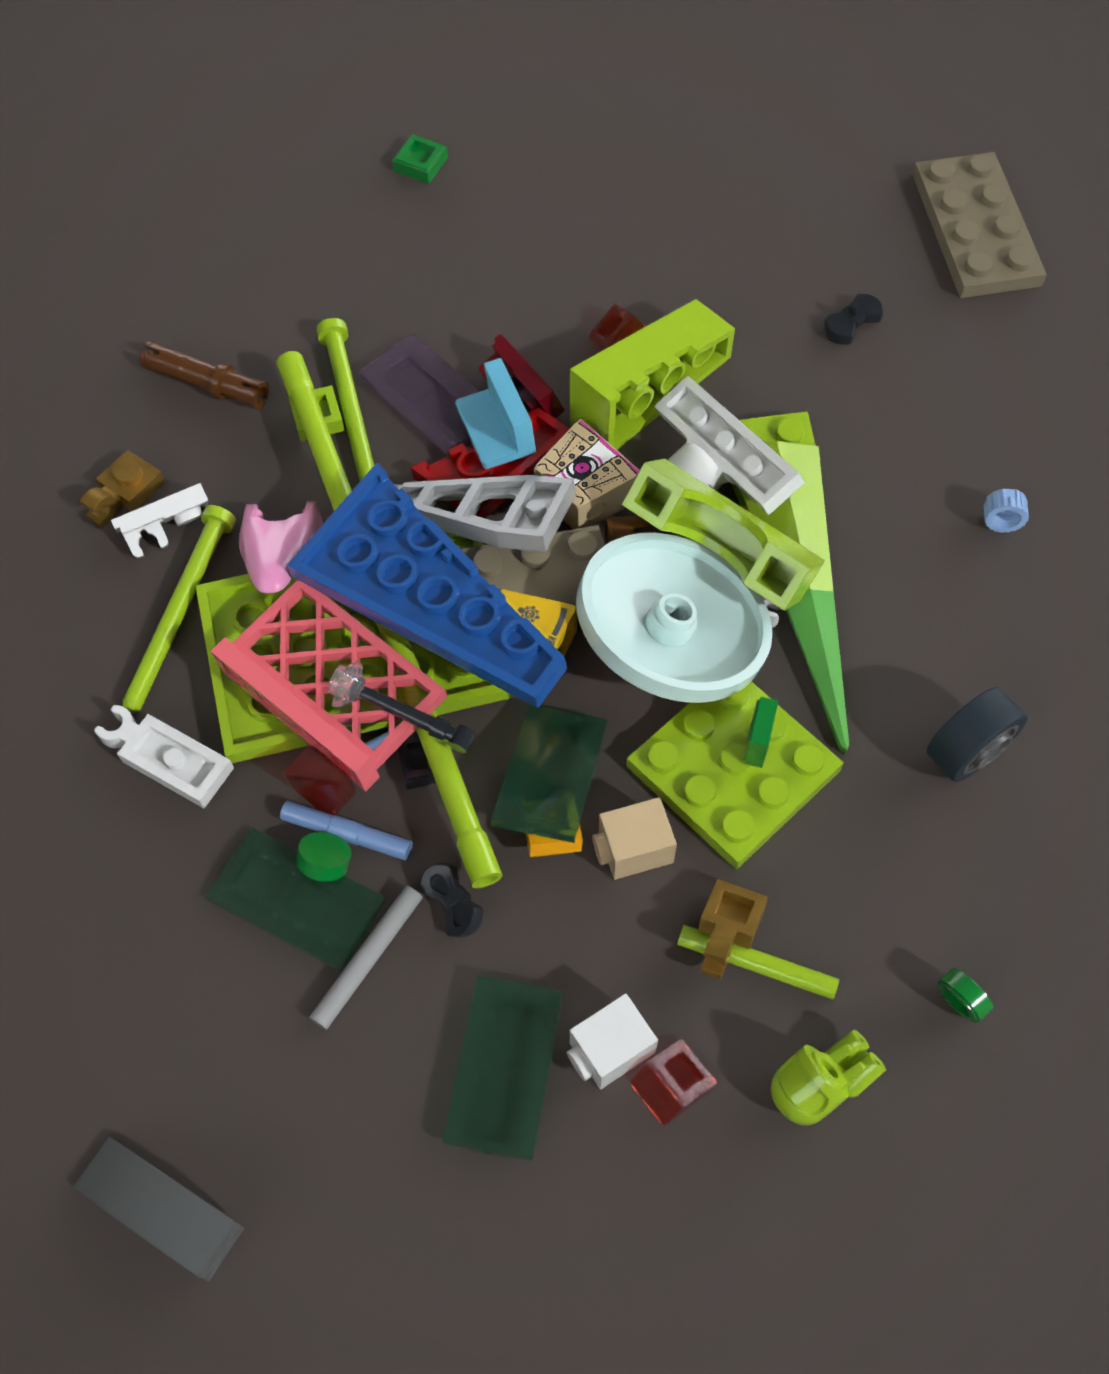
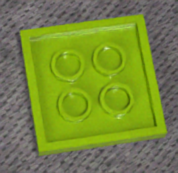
M752 681L741 691L727 698L702 703L690 702L627 758L626 764L627 768L736 870L841 771L844 764L843 761L779 705L777 706L763 767L759 768L745 764L743 756L757 699L760 700V697L771 699Z

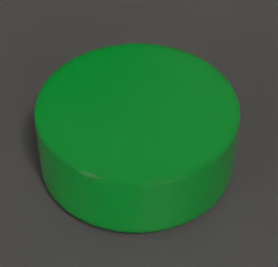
M327 832L311 833L303 837L299 843L296 865L301 873L313 880L323 882L334 881L346 874L351 857V848L344 839Z
M951 968L938 981V989L941 995L968 1021L979 1023L993 1010V1004L987 994L961 970Z

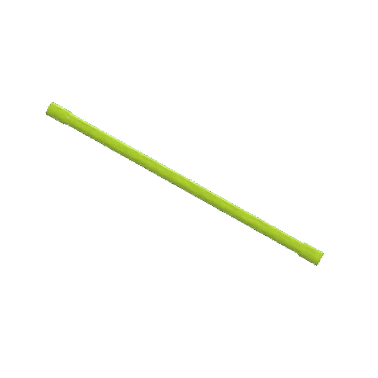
M288 351L278 357L276 365L287 394L294 403L328 497L335 511L352 490L313 392L314 385L304 359L299 352ZM376 622L382 640L420 669L409 639ZM396 669V675H404ZM418 685L400 687L406 704L411 707H416L428 695ZM436 709L430 714L435 718L438 716ZM418 727L416 731L457 837V847L473 888L490 886L499 881L503 875L488 836L481 828L451 747L448 745L447 740L440 741L428 735V731Z

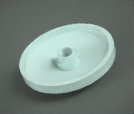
M637 533L618 538L606 544L592 557L578 586L576 596L577 616L589 645L599 658L616 674L634 686L656 696L674 701L693 703L711 702L727 698L741 691L754 679L769 654L772 643V624L762 596L743 584L740 574L730 563L709 548L693 540L664 533Z

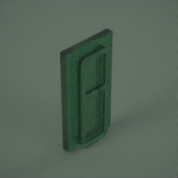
M529 704L491 819V826L575 843L608 719L539 706L537 709Z
M251 827L205 896L206 899L342 973L384 904L385 896L345 875L337 880L327 882L316 881L305 876L296 865L297 850Z
M477 976L444 1131L443 1144L466 1148L469 1151L504 1158L514 1157L533 1161L563 991L526 985L522 982L515 983Z

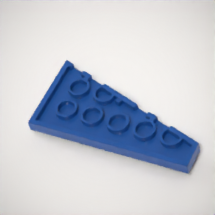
M378 463L372 467L287 565L293 578L537 709L567 670L564 656L527 618H522L507 603L505 595L494 584L490 585L478 572L477 566L432 519H427L416 508L412 498L402 488L399 490L388 478L387 472Z

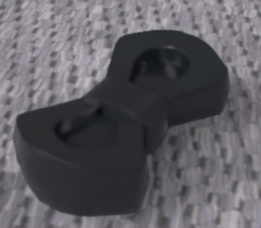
M857 294L853 302L845 307L841 313L826 317L824 328L828 339L836 344H851L856 328L863 323H879L883 318L881 302L872 295Z
M441 862L429 867L422 876L420 891L424 895L440 901L446 911V934L456 938L474 934L482 923L484 911L481 906L470 900L471 894L460 885L457 866Z

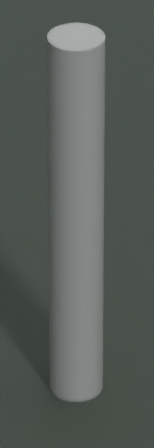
M406 885L309 1016L311 1021L324 1030L329 1028L423 898L420 893L410 886Z

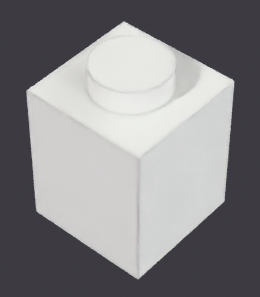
M624 994L570 1029V1045L572 1049L566 1053L579 1076L584 1081L592 1077L601 1090L655 1054L658 1039L628 995Z

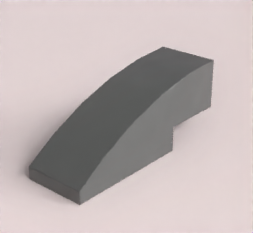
M110 1136L73 1186V1188L197 1277L208 1282L244 1229L236 1221Z

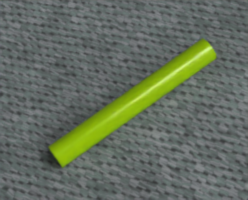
M683 925L677 945L704 954L711 935L702 933L696 928ZM734 944L728 960L730 964L832 1000L839 985L840 979L753 948L746 949Z

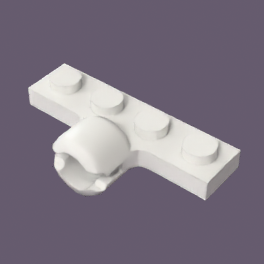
M689 376L685 377L654 406L660 416L687 440L686 444L674 453L668 461L715 491L724 483H733L765 513L770 515L805 483L797 470Z

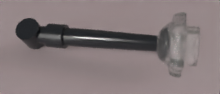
M359 662L349 664L348 667L339 665L335 670L327 688V693L334 696L332 706L339 708L356 702L361 698L428 731V735L440 741H449L448 745L455 751L467 753L476 736V733L469 727L461 724L454 727L452 722L439 716L435 718L366 687V680L362 672L363 666Z

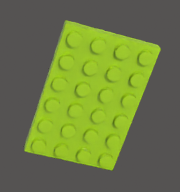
M445 532L460 549L484 545L482 542ZM249 574L195 585L225 757L232 764L310 746L224 674L211 653V650L225 637L233 643L297 581L295 578H292L284 589L275 593H262L254 587ZM304 596L290 609V621L316 619V604ZM327 596L382 639L375 621ZM324 612V618L331 617L326 612ZM346 628L324 630V650L351 647V632ZM316 631L289 633V653L316 651ZM280 634L263 636L250 649L258 656L280 654ZM360 640V646H367ZM409 640L420 670L446 690L448 697L436 708L438 715L515 698V696ZM381 656L360 658V679L388 676V663ZM351 659L324 662V682L352 680ZM316 662L289 665V681L293 685L316 683ZM272 666L280 673V666ZM396 687V700L406 704L401 688ZM388 688L373 689L388 696ZM346 692L324 694V710L330 715L352 713V697H349V694L346 695ZM307 695L316 703V695ZM360 698V712L383 710ZM397 720V725H399L403 720ZM389 721L361 723V733L389 727ZM352 724L343 725L352 732Z

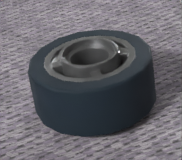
M991 688L958 710L934 735L927 746L926 753L952 781L960 782L996 759L1026 725L1028 715L1001 688Z

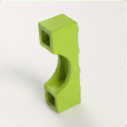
M665 458L643 464L622 503L624 507L661 531L682 535L709 548L738 571L745 586L784 611L801 601L825 562L824 559Z

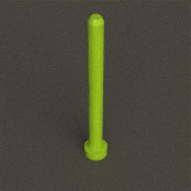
M328 318L317 325L316 332L319 342L327 346L360 482L372 469L374 462L344 345L348 338L347 326L342 319Z
M206 506L201 516V521L205 524V527L123 699V707L130 713H136L141 710L196 592L195 585H199L222 534L230 533L236 523L235 516L220 506Z

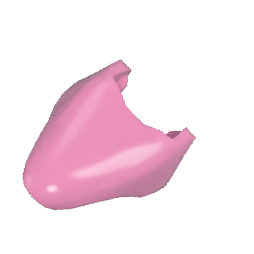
M307 501L303 513L293 515L282 521L264 520L263 513L258 509L257 504H246L239 533V549L250 579L258 591L262 593L279 592L292 580L293 577L287 565L324 524L316 501Z

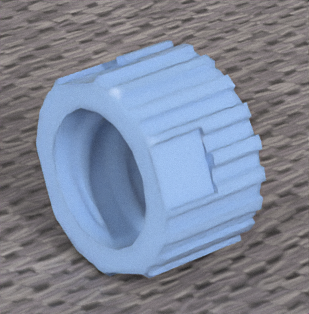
M1000 489L987 496L983 507L985 523L990 530L1009 533L1020 529L1028 522L1027 499L1022 492L1015 489Z

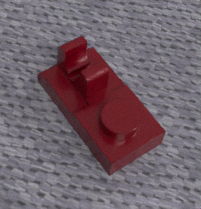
M501 333L494 338L496 342L491 345L495 353L484 363L501 358L515 388L518 385L522 387L518 394L528 409L533 411L540 408L553 418H557L565 409L552 388ZM484 363L479 366V372L487 381Z

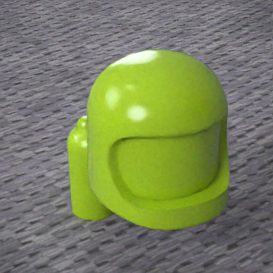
M852 1030L825 1053L818 1051L810 1045H805L775 1072L770 1088L772 1100L779 1111L793 1123L802 1126L813 1125L825 1118L848 1097H857L886 1071V1068L874 1053L866 1051L869 1048L866 1039L857 1030Z

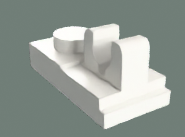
M201 483L112 519L111 522L117 533L122 532L133 556L139 559L144 557L143 551L139 546L142 531H146L148 535L156 537L158 544L163 549L168 546V539L161 523L175 520L177 526H181L200 518L203 514L201 508L208 505V498Z

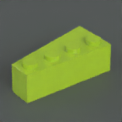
M695 299L570 368V427L582 419L618 450L660 415L654 406L685 377L689 376L699 384L731 358L735 328L699 300Z

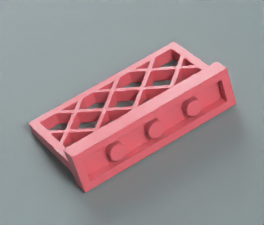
M299 580L288 588L233 643L225 637L211 650L212 655L224 674L365 792L380 778L377 769L418 727L385 710L360 712L359 696L364 686L371 689L388 688V696L396 699V687L418 685L428 695L414 708L429 715L448 697L443 687L330 598ZM304 596L316 604V619L290 621V609ZM324 612H326L331 617L324 618ZM346 628L351 632V647L324 650V630ZM316 631V651L289 653V633ZM280 634V654L258 656L250 649L261 637ZM360 640L367 646H360ZM381 656L387 661L388 676L360 679V658ZM351 659L352 679L355 677V680H360L361 689L356 696L352 697V713L330 715L324 710V694L346 692L352 680L324 682V662ZM316 662V683L293 685L289 681V665ZM272 666H280V673ZM396 669L404 675H396ZM307 695H316V703ZM397 720H403V721L397 726ZM389 721V735L374 750L361 741V723ZM352 724V732L343 725Z

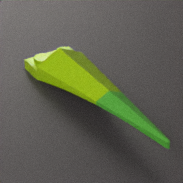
M808 411L739 420L797 470L805 482L770 515L765 513L735 484L731 483V486L741 507H747L748 512L825 560L801 601L788 608L786 612L813 678L837 746L845 754L849 747L820 455L819 446L815 445Z

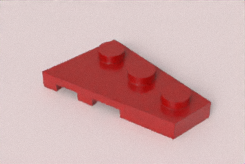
M538 408L528 413L532 421L536 453L490 469H484L474 446L466 447L462 443L449 449V456L430 465L426 461H422L410 467L413 479L421 482L534 475L536 464L570 428ZM508 498L483 501L475 515L486 518ZM462 500L444 502L457 510Z

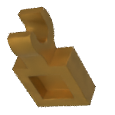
M127 450L95 479L99 488L95 487L88 490L81 497L80 503L90 510L86 514L87 519L102 527L112 519L122 506L130 511L139 508L165 481L160 470Z
M717 879L701 916L698 931L711 935L703 956L706 957L700 969L701 973L721 980L733 945L750 949L764 914L768 896Z

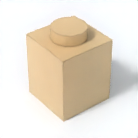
M660 797L599 814V832L592 835L597 859L600 865L609 863L614 880L674 863L677 843Z

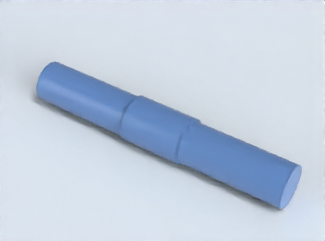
M289 800L285 801L280 812V819L317 832L331 833L341 837L347 843L359 845L404 861L408 859L413 842L411 840Z

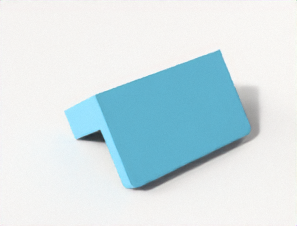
M501 358L484 363L488 389L457 399L455 402L457 411L484 469H490L536 453L532 421Z

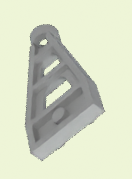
M536 475L404 482L403 485L394 484L399 490L402 488L412 498L416 508L427 519H432L444 532L499 548L518 549L525 552L547 551L576 495L574 479ZM515 499L506 516L501 521H492L475 515L485 500ZM462 500L455 513L434 507L437 501Z

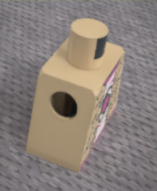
M582 419L577 421L534 468V475L574 479L576 495L563 518L572 529L593 526L604 520L605 517L612 516L626 508L622 503L640 472L637 467Z

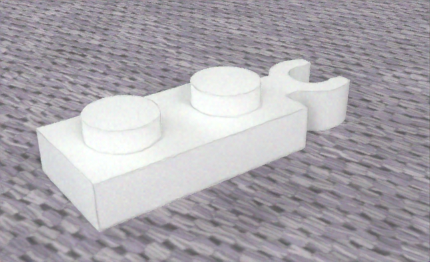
M114 705L111 711L115 718L122 722L120 728L115 731H107L103 727L97 726L94 730L104 745L110 748H121L117 755L123 763L203 809L234 769L228 758L147 714L140 725L136 724L131 713L125 707Z

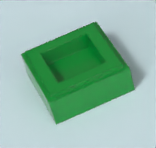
M411 134L392 160L393 171L429 184L448 159L447 146Z
M760 697V700L757 699L743 760L747 765L763 767L778 700Z

